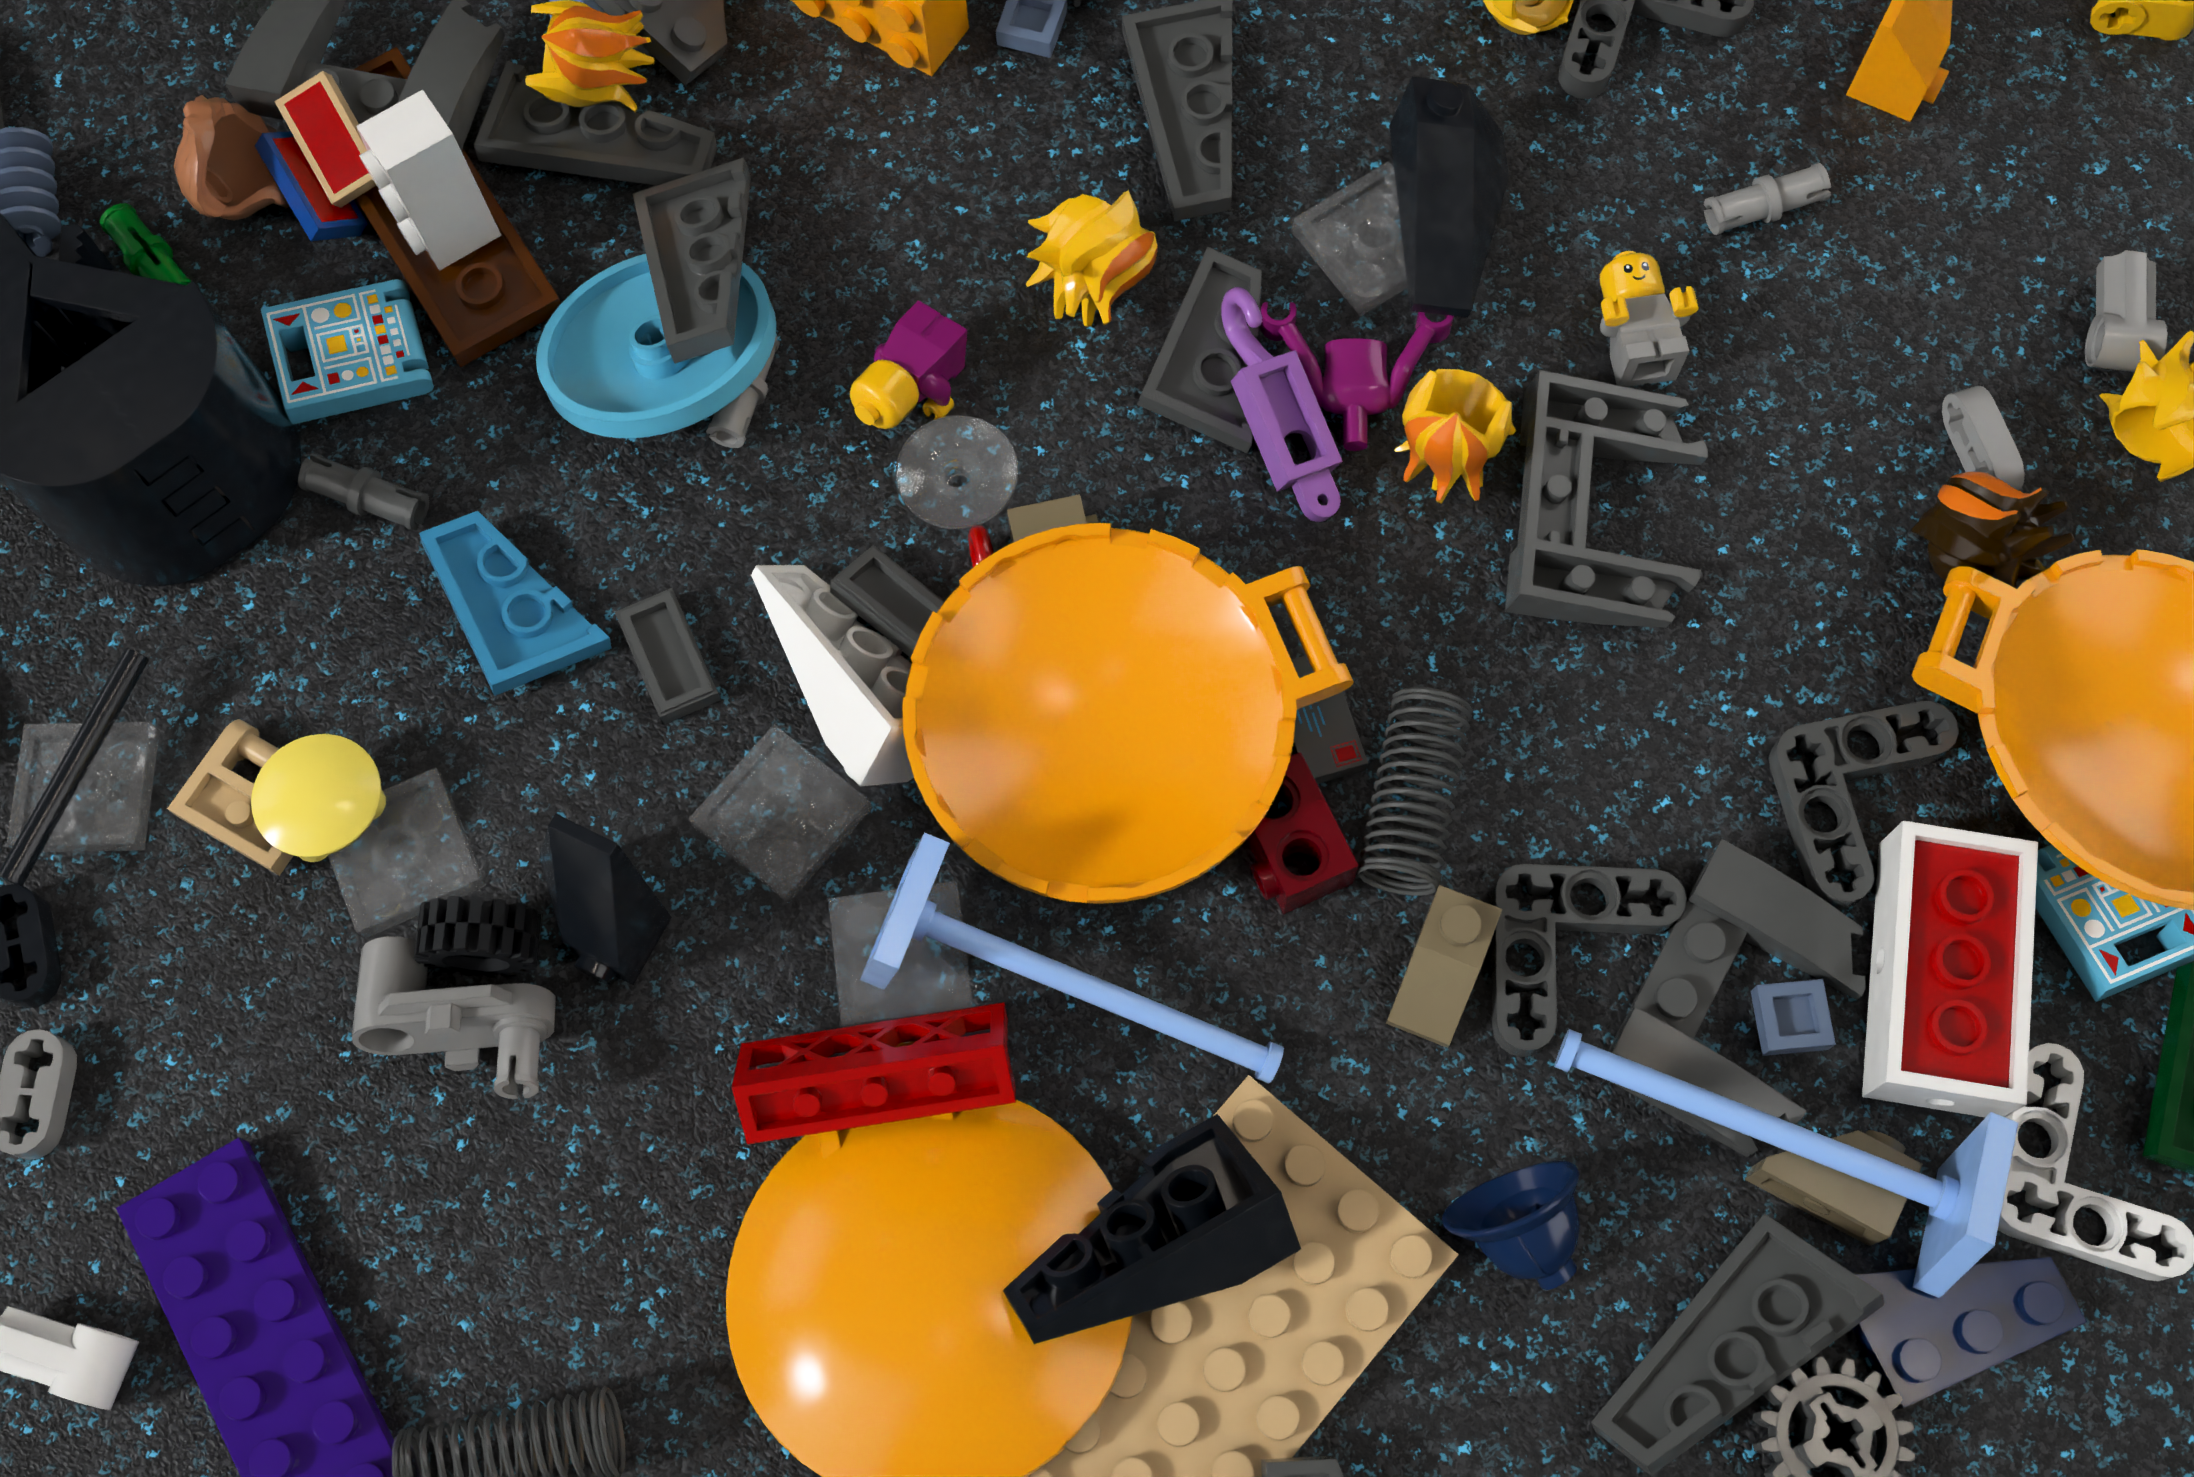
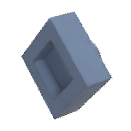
M1007 0L995 31L997 45L1051 58L1067 14V0Z
M1823 979L1756 985L1750 991L1762 1056L1829 1050L1836 1045Z

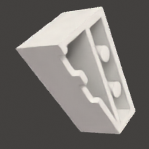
M423 89L356 126L367 149L359 157L380 189L378 191L398 222L396 223L415 255L426 250L438 269L442 270L502 236L453 133Z

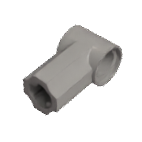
M2125 250L2114 256H2104L2096 267V316L2092 320L2087 333L2084 354L2087 366L2135 372L2140 362L2139 342L2144 339L2159 361L2165 354L2168 332L2165 321L2156 319V263L2150 261L2145 252Z

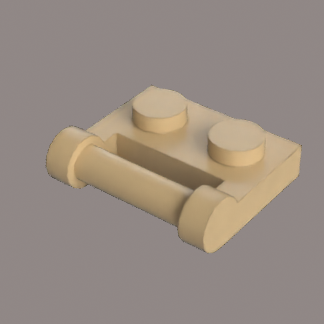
M237 719L223 730L167 809L180 819L280 876L293 858V855L275 848L262 836L252 815L251 797L254 783L231 771L238 761L244 759L262 768L279 748L260 738L257 728L243 720Z

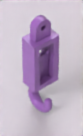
M1234 287L1224 295L1221 304V317L1229 341L1247 367L1241 368L1231 380V384L1276 491L1279 492L1292 487L1304 515L1311 521H1326L1340 508V494L1331 472L1343 462L1296 350L1276 357L1267 352L1248 327L1249 325L1252 328H1257L1262 323V315L1255 299L1246 289ZM1291 433L1302 434L1312 460L1298 465L1294 464L1284 440L1285 436ZM1318 499L1323 502V505L1319 504Z

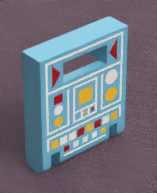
M399 279L389 280L261 308L284 409L292 424L420 396L433 390V381L430 372L426 370L429 369L414 309L409 301L410 295L405 281ZM286 348L290 352L309 348L315 376L294 381Z
M2052 844L2038 850L2035 908L2095 1002L2194 961V910L2160 905L2116 889L2083 870L2065 857ZM2166 925L2156 935L2165 952L2128 967L2115 946Z

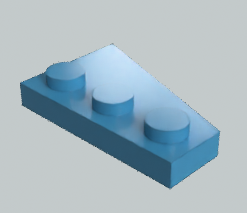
M479 511L419 533L424 550L494 696L612 649L610 637L595 623L591 625L573 607L572 601L557 586L553 588L529 565L528 558Z

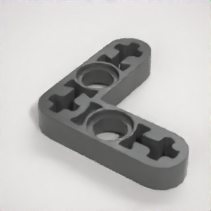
M1581 0L1559 68L1558 80L1561 88L1567 94L1579 99L1595 98L1606 90L1631 14L1717 37H1730L1741 32L1746 26L1754 7V0H1702L1700 6L1693 5L1695 0ZM1726 2L1731 4V12L1720 10V3ZM1595 14L1605 15L1614 21L1616 28L1608 32H1598L1587 24L1586 19ZM1586 50L1597 53L1590 75L1579 72Z
M1919 701L1797 725L1788 729L1772 747L1769 755L1770 770L1807 888L1836 909L1845 910L1856 905L1871 890L1874 882L1873 866L1845 781L1929 765L1938 761L1956 743L1959 734L1957 720L1953 713L1944 705L1933 701ZM1920 721L1924 729H1935L1938 734L1930 745L1924 736H1917L1905 739L1897 747L1896 737L1908 734ZM1853 731L1870 733L1879 744L1880 752L1878 757L1873 760H1863L1856 757L1847 745L1848 733ZM1796 745H1799L1803 754L1813 753L1816 758L1807 768V774L1813 787L1806 789L1802 793H1799L1797 789H1800L1808 780L1804 765L1801 761L1790 762L1788 755ZM1821 781L1825 783V785H1816ZM1821 802L1831 807L1837 816L1836 829L1831 832H1819L1810 827L1804 817L1806 804ZM1840 841L1844 842L1845 846H1842L1834 854V858L1840 873H1851L1854 877V881L1846 888V892L1843 891L1840 883H1829L1826 879V875L1834 868V859L1830 848L1820 854L1816 852V849H1826Z
M1520 864L1505 870L1494 886L1491 897V905L1502 909L1491 939L1492 1029L1494 1038L1500 1047L1511 1055L1519 1057L1533 1056L1542 1051L1555 1034L1557 1025L1556 930L1629 934L1663 933L1676 923L1685 910L1687 898L1685 889L1680 881L1669 872L1657 869ZM1517 882L1527 884L1529 894L1548 896L1553 889L1552 882L1560 883L1556 899L1559 914L1551 913L1550 911L1554 900H1534L1528 911L1519 910L1517 899L1507 898L1506 894L1513 892ZM1583 883L1595 885L1605 896V910L1597 915L1582 914L1576 910L1571 902V889ZM1618 885L1625 886L1622 899H1640L1650 887L1656 889L1658 899L1669 901V905L1665 906L1657 917L1651 915L1650 906L1647 904L1628 903L1623 910V916H1617L1616 913L1621 898ZM1523 943L1535 948L1541 957L1540 971L1533 976L1527 977L1517 975L1511 971L1505 958L1506 950L1514 944ZM1505 988L1517 992L1542 990V996L1533 993L1528 1000L1529 1019L1541 1024V1028L1535 1029L1528 1041L1520 1039L1518 1028L1508 1027L1507 1021L1513 1020L1519 1012L1520 993L1506 995Z

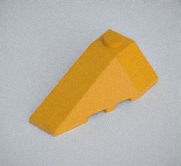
M1892 0L1846 96L1911 122L1922 100L1933 104L1949 73L1948 70L1939 66L1950 45L1953 0Z

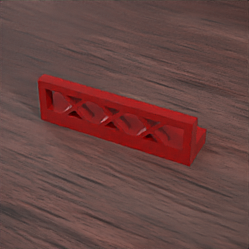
M1005 1003L741 1043L731 1088L746 1143H760L1016 1103V1086L1007 1048L1008 1017ZM990 1029V1033L961 1037L968 1032ZM916 1041L911 1045L895 1047L900 1043ZM850 1051L843 1056L830 1057L834 1053ZM782 1062L777 1066L757 1069L758 1065Z

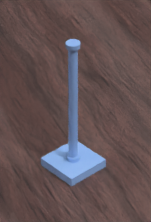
M924 832L907 863L860 978L861 981L885 990L899 970L911 938L922 942L924 936L1256 1071L1255 1078L1269 1084L1273 1080L1283 1057V1046L1271 1041L1266 1046H1263L935 911L937 904L927 900L950 843Z
M1568 1029L1555 1061V1068L1568 1072L1572 1066L1929 1206L1913 1288L1938 1298L1942 1297L1995 1246L2019 1122L1990 1112L1938 1168L1936 1179L1585 1043L1581 1041L1582 1034Z

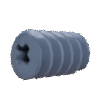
M24 127L0 129V213L37 256L45 257L52 251L53 243L51 239H54L61 232V220L57 216L59 201L54 196L57 192V181L53 177L55 172V162L51 158L53 143L47 135L34 129Z

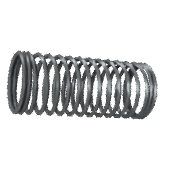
M1429 687L1403 688L1392 695L1390 704L1392 713L1388 715L1387 719L1390 726L1385 730L1384 735L1387 739L1383 741L1382 749L1384 753L1380 755L1379 759L1382 766L1377 770L1376 775L1379 780L1375 781L1373 787L1377 793L1372 795L1371 802L1374 807L1369 809L1368 815L1371 820L1367 822L1365 827L1369 834L1363 838L1366 848L1361 850L1360 857L1363 860L1358 863L1359 866L1356 873L1363 882L1375 888L1402 895L1422 896L1435 893L1441 882L1442 874L1436 868H1440L1445 863L1439 854H1443L1447 850V846L1442 841L1449 838L1450 835L1445 827L1451 825L1453 821L1448 813L1454 811L1455 805L1450 800L1456 798L1458 794L1453 786L1459 784L1461 780L1456 773L1461 771L1463 767L1459 759L1463 758L1466 752L1461 746L1465 745L1468 741L1464 733L1470 729L1469 723L1472 719L1473 709L1466 700L1450 692ZM1408 699H1428L1456 707L1464 712L1465 715L1461 716L1449 710L1429 706L1405 707L1399 702ZM1419 712H1429V713L1441 714V715L1448 716V717H1436V716L1421 714V713H1419ZM1394 717H1396L1400 721L1394 723ZM1408 725L1417 730L1428 732L1431 734L1446 736L1458 735L1462 739L1459 742H1454L1450 739L1440 737L1437 735L1425 733H1406L1398 727ZM1392 730H1393L1394 732H1396L1397 735H1393V736L1391 737V732H1392ZM1407 739L1417 744L1442 749L1455 748L1459 753L1452 756L1432 748L1403 746L1395 740ZM1389 743H1390L1391 745H1393L1394 747H1396V748H1391V749L1389 750V749H1388ZM1404 752L1425 760L1453 762L1456 764V768L1448 769L1445 766L1425 761L1402 760L1394 754ZM1387 756H1388V758H1390L1391 760H1393V761L1388 762V763L1385 762ZM1404 766L1422 773L1449 775L1454 780L1445 782L1425 775L1401 774L1391 767ZM1384 770L1390 773L1391 775H1386L1383 777ZM1403 780L1422 787L1445 788L1451 791V794L1443 796L1424 789L1398 787L1389 781ZM1381 783L1388 788L1380 790ZM1400 793L1419 800L1443 802L1449 807L1438 809L1423 803L1397 801L1386 794ZM1378 797L1382 798L1386 802L1378 804ZM1398 807L1420 814L1439 815L1445 818L1446 821L1436 823L1421 817L1396 815L1384 808ZM1377 810L1384 816L1375 817L1374 815ZM1397 821L1414 827L1437 829L1443 832V835L1432 836L1413 830L1395 829L1382 822ZM1375 824L1381 829L1373 831L1372 826ZM1380 835H1396L1415 841L1432 842L1441 848L1429 850L1416 845L1393 843L1380 837ZM1370 838L1375 839L1379 843L1370 845ZM1377 849H1395L1409 854L1430 856L1438 860V862L1424 863L1413 859L1392 857ZM1367 852H1371L1377 857L1367 858L1366 855ZM1367 869H1373V870H1375V871H1377V872H1379V873H1382V874H1384V875H1386V876H1389V877H1392V878L1400 879V880H1403V881L1416 882V883H1406V882H1400V881H1395V880L1387 879V878H1384V877L1375 875L1374 873L1368 871ZM1390 870L1405 872V873H1409V874H1412V875H1415V876L1405 875V874L1397 873V872L1390 871Z
M603 1386L602 1389L596 1387L592 1396L583 1390L579 1396L578 1405L575 1398L567 1393L563 1401V1410L560 1402L556 1398L551 1397L547 1405V1411L544 1405L536 1400L532 1406L531 1414L528 1407L520 1403L515 1416L512 1410L507 1407L503 1408L499 1418L496 1413L489 1410L484 1418V1423L481 1417L473 1414L468 1425L465 1420L457 1417L452 1428L449 1423L442 1420L436 1431L429 1424H425L421 1433L412 1427H408L407 1430L401 1429L394 1439L392 1448L393 1477H413L410 1447L415 1460L417 1477H431L430 1462L426 1448L427 1432H429L435 1449L438 1477H447L442 1445L444 1428L451 1448L453 1477H464L458 1442L460 1425L466 1442L469 1477H481L475 1450L474 1427L476 1422L484 1454V1477H498L491 1447L490 1422L492 1420L499 1448L500 1477H506V1475L508 1477H522V1468L526 1477H537L538 1465L543 1477H552L553 1458L560 1477H568L569 1454L576 1471L575 1477H587L583 1471L584 1447L592 1468L590 1477H621L625 1469L626 1460L625 1438L620 1409L613 1391L607 1386ZM586 1404L591 1423L593 1449L590 1442L585 1409ZM570 1406L576 1429L577 1452L571 1430ZM554 1408L556 1411L560 1429L562 1459L558 1449L557 1438L555 1433ZM538 1410L545 1435L546 1463L539 1436ZM522 1413L525 1417L529 1435L531 1470L523 1440ZM506 1416L509 1419L513 1435L515 1473L507 1443Z

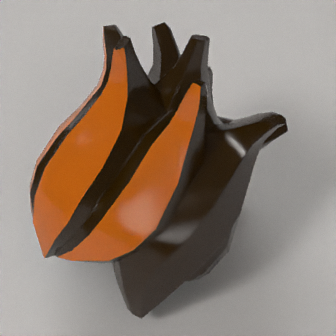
M1975 471L1960 473L1950 477L1940 488L1937 495V503L1926 511L1910 530L1928 541L1929 560L1934 572L1946 581L1951 569L1967 566L1975 568L2016 588L2017 581L2030 579L2047 569L2037 558L2060 549L2075 540L2072 533L2052 537L2054 536L2052 526H2040L2069 508L2066 501L2040 504L2050 493L2046 489L2041 487L2030 494L2023 493L1988 473Z

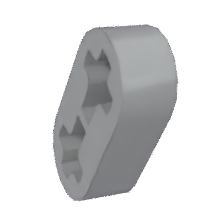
M1974 386L1945 396L1942 403L1943 422L1965 472H1985L2020 490L2024 484L2025 476L2023 461L1990 392L1983 386Z
M37 1029L17 1036L8 1046L0 1073V1151L22 1159L32 1160L51 1153L59 1144L65 1127L77 1069V1054L73 1046L64 1038L51 1032ZM44 1051L53 1055L50 1066H42L37 1072L29 1069L31 1058L42 1057ZM30 1117L39 1121L37 1132L26 1133L24 1137L15 1135L17 1123L28 1122Z

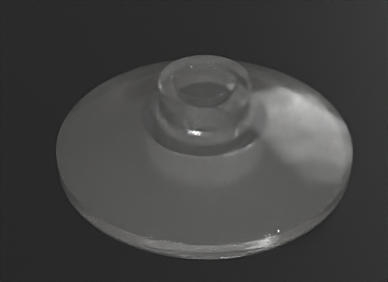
M946 416L921 426L904 443L896 463V482L905 505L921 520L945 529H967L991 520L1007 506L1015 492L1018 481V462L1010 441L994 425L971 416ZM957 475L965 476L970 480L968 484L961 487L948 485L949 480Z

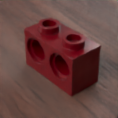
M1301 752L1291 756L1283 783L1275 797L1287 805L1289 812L1285 816L1276 819L1264 816L1257 828L1246 839L1257 860L1256 863L1251 864L1255 882L1266 900L1275 897L1283 914L1353 884L1359 866ZM1303 853L1315 861L1318 869L1310 875L1298 876L1291 873L1285 867L1283 860L1291 854Z

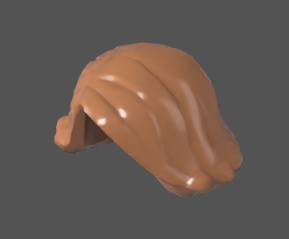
M200 95L194 101L187 102L183 108L185 115L183 120V137L177 148L174 170L181 192L191 206L204 216L210 218L220 217L234 221L247 218L271 204L289 208L287 200L255 148V144L262 133L276 132V129L266 124L261 116L248 112L237 102L229 103L225 98L213 97L207 99Z

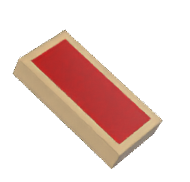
M322 71L274 101L332 205L341 208L376 186V183L359 155L367 151L356 127L359 123L332 75Z

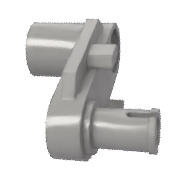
M386 936L365 943L361 949L352 1030V1041L356 1047L377 1055H406L446 1051L445 1067L453 1071L474 1070L479 1065L480 1048L498 1047L494 1092L504 1098L518 1099L519 1084H523L524 1098H530L539 1092L538 1067L540 1043L554 1033L556 996L550 990L528 983L460 986L426 990L428 968L424 967V964H418L415 961V940Z

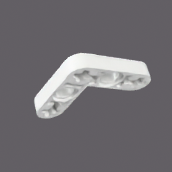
M2045 1043L2030 1049L2027 1104L2041 1099L2044 1087V1078L2034 1074L2033 1069L2049 1062L2051 1063V1074L2060 1078L2061 1083L2047 1090L2043 1108L2024 1106L2004 1116L2019 1123L1998 1231L2010 1237L2145 1280L2161 1281L2185 1274L2194 1264V1236L2182 1221L2167 1214L2065 1183L2084 1084V1070L2074 1053L2059 1044ZM2049 1109H2056V1110H2057V1113H2055V1112H2053V1111H2051V1110H2049ZM2024 1122H2035L2048 1132L2051 1139V1149L2045 1158H2034L2021 1148L2018 1141V1131ZM2023 1189L2026 1191L2025 1201L2028 1204L2045 1210L2057 1205L2059 1207L2054 1217L2034 1213L2019 1220L2017 1219L2018 1208L2013 1204L2007 1203V1196L2021 1192ZM2081 1207L2093 1209L2104 1219L2106 1236L2099 1246L2089 1245L2082 1241L2075 1232L2073 1218L2076 1211ZM2161 1233V1244L2166 1248L2172 1249V1257L2156 1263V1251L2136 1243L2124 1247L2122 1245L2126 1236L2147 1239Z

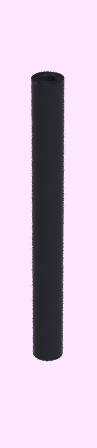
M125 648L3 863L0 869V878L20 887L24 885L148 664L149 659L144 655Z

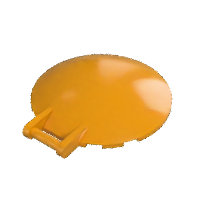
M1111 523L1075 524L1052 528L1027 536L988 556L959 580L960 585L946 599L937 613L932 612L920 633L911 656L912 664L902 704L903 733L914 779L926 805L954 843L976 863L997 877L1019 888L1045 897L1093 904L1119 903L1148 898L1176 889L1213 869L1237 850L1262 821L1281 788L1290 763L1295 737L1297 710L1345 691L1353 685L1354 681L1346 664H1338L1306 592L1310 588V583L1303 567H1291L1245 584L1233 572L1229 574L1222 567L1200 554V548L1177 537L1153 529L1150 530V533L1129 529L1111 528ZM1282 602L1314 672L1299 678L1269 610V607Z
M2137 549L2131 555H2102L2101 550H2095L2058 560L2050 568L2027 579L2017 589L1975 568L1959 566L1951 569L1943 587V593L1947 598L1928 651L1921 653L1917 658L1912 672L1914 681L1920 686L1978 714L1980 729L1987 752L2009 795L2028 821L2065 857L2092 876L2130 895L2164 906L2194 910V562L2148 550ZM1971 611L1990 620L1973 667L1954 659Z
M916 1041L900 1043L895 1047L911 1045ZM1016 1100V1103L805 1135L794 1144L770 1171L756 1192L743 1218L731 1256L726 1290V1322L730 1349L738 1376L752 1406L778 1442L798 1461L821 1477H1027L1059 1455L1065 1449L1063 1446L1079 1432L1091 1415L1098 1412L1112 1389L1124 1362L1122 1358L1130 1335L1132 1319L1135 1315L1034 1344L1007 1301L1003 1290L1062 1235L1079 1234L1101 1213L1097 1203L1112 1190V1187L1091 1154L1057 1122L1019 1100Z

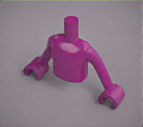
M1264 302L1260 311L1262 315L1260 328L1263 335L1273 341L1284 340L1290 351L1296 350L1320 408L1322 407L1329 413L1343 415V447L1349 451H1361L1368 447V415L1384 413L1398 405L1404 395L1412 372L1429 343L1442 342L1449 336L1454 316L1445 315L1443 321L1432 322L1427 319L1424 312H1418L1415 325L1416 330L1398 357L1391 373L1390 382L1387 372L1388 346L1379 340L1363 338L1336 339L1325 344V370L1322 381V373L1317 359L1296 326L1297 308L1293 302L1289 304L1288 317L1283 320L1272 319L1268 315V302Z

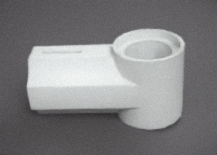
M7 1306L0 1316V1371L22 1379L50 1386L48 1392L84 1405L111 1410L139 1341L81 1323H77L76 1327L19 1308Z

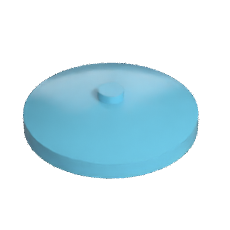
M642 254L619 262L596 274L574 290L559 305L545 325L538 343L536 354L537 373L553 407L565 420L579 429L612 438H643L666 434L693 425L713 415L735 400L750 386L764 368L773 349L776 337L775 312L763 282L749 266L742 262L734 345L675 364L666 345L647 256Z

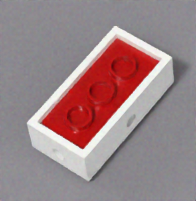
M1902 821L1879 843L1862 1097L1979 1117H1986L1990 1112L2004 1117L2027 1105L2038 842Z

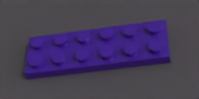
M238 1137L116 1208L240 1477H393L392 1448L394 1439L248 1141Z

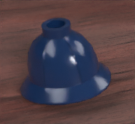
M1551 1161L1527 1166L1498 1176L1467 1191L1454 1200L1442 1216L1443 1226L1451 1234L1475 1241L1499 1270L1516 1279H1536L1544 1290L1554 1289L1567 1282L1577 1270V1266L1571 1256L1577 1247L1580 1229L1578 1210L1573 1197L1580 1175L1576 1165L1571 1162Z

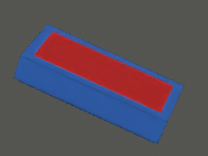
M292 132L262 133L255 144V148L310 241L360 236L368 222L356 202L352 200L341 208L331 204Z

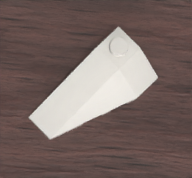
M756 565L751 574L822 738L826 746L843 765L847 775L856 781L860 787L902 783L914 778L906 751L902 710L903 697H905L906 684L912 663L901 656L902 650L885 636H881L856 620L858 615L831 594L830 585L806 566Z

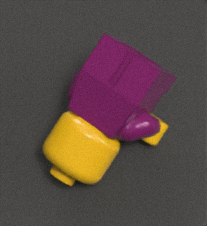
M918 300L896 323L887 342L877 346L874 353V362L853 382L850 389V399L857 417L867 425H873L880 429H891L899 425L915 408L917 403L928 397L922 406L924 414L930 417L934 413L935 418L933 420L936 422L942 421L954 407V401L951 398L952 390L948 380L951 377L955 378L965 367L967 329L946 316H942L939 312Z

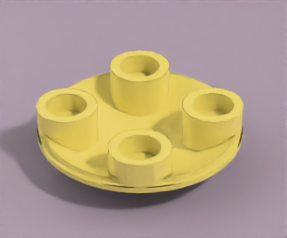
M332 734L305 736L280 748L261 768L255 780L251 797L252 815L262 836L280 851L300 857L307 862L321 861L328 855L338 852L355 842L368 829L372 821L383 813L386 805V796L381 788L380 774L371 756L352 740Z

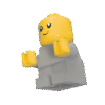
M1634 251L1621 252L1606 264L1600 273V286L1604 298L1601 302L1603 317L1600 323V331L1604 336L1610 337V360L1616 385L1630 387L1647 383L1674 381L1677 379L1689 353L1686 336L1682 335L1680 327L1684 326L1689 321L1690 316L1699 309L1694 288L1686 286L1685 292H1681L1680 287L1674 288L1669 294L1671 301L1669 303L1665 295L1658 262L1648 254L1636 253Z

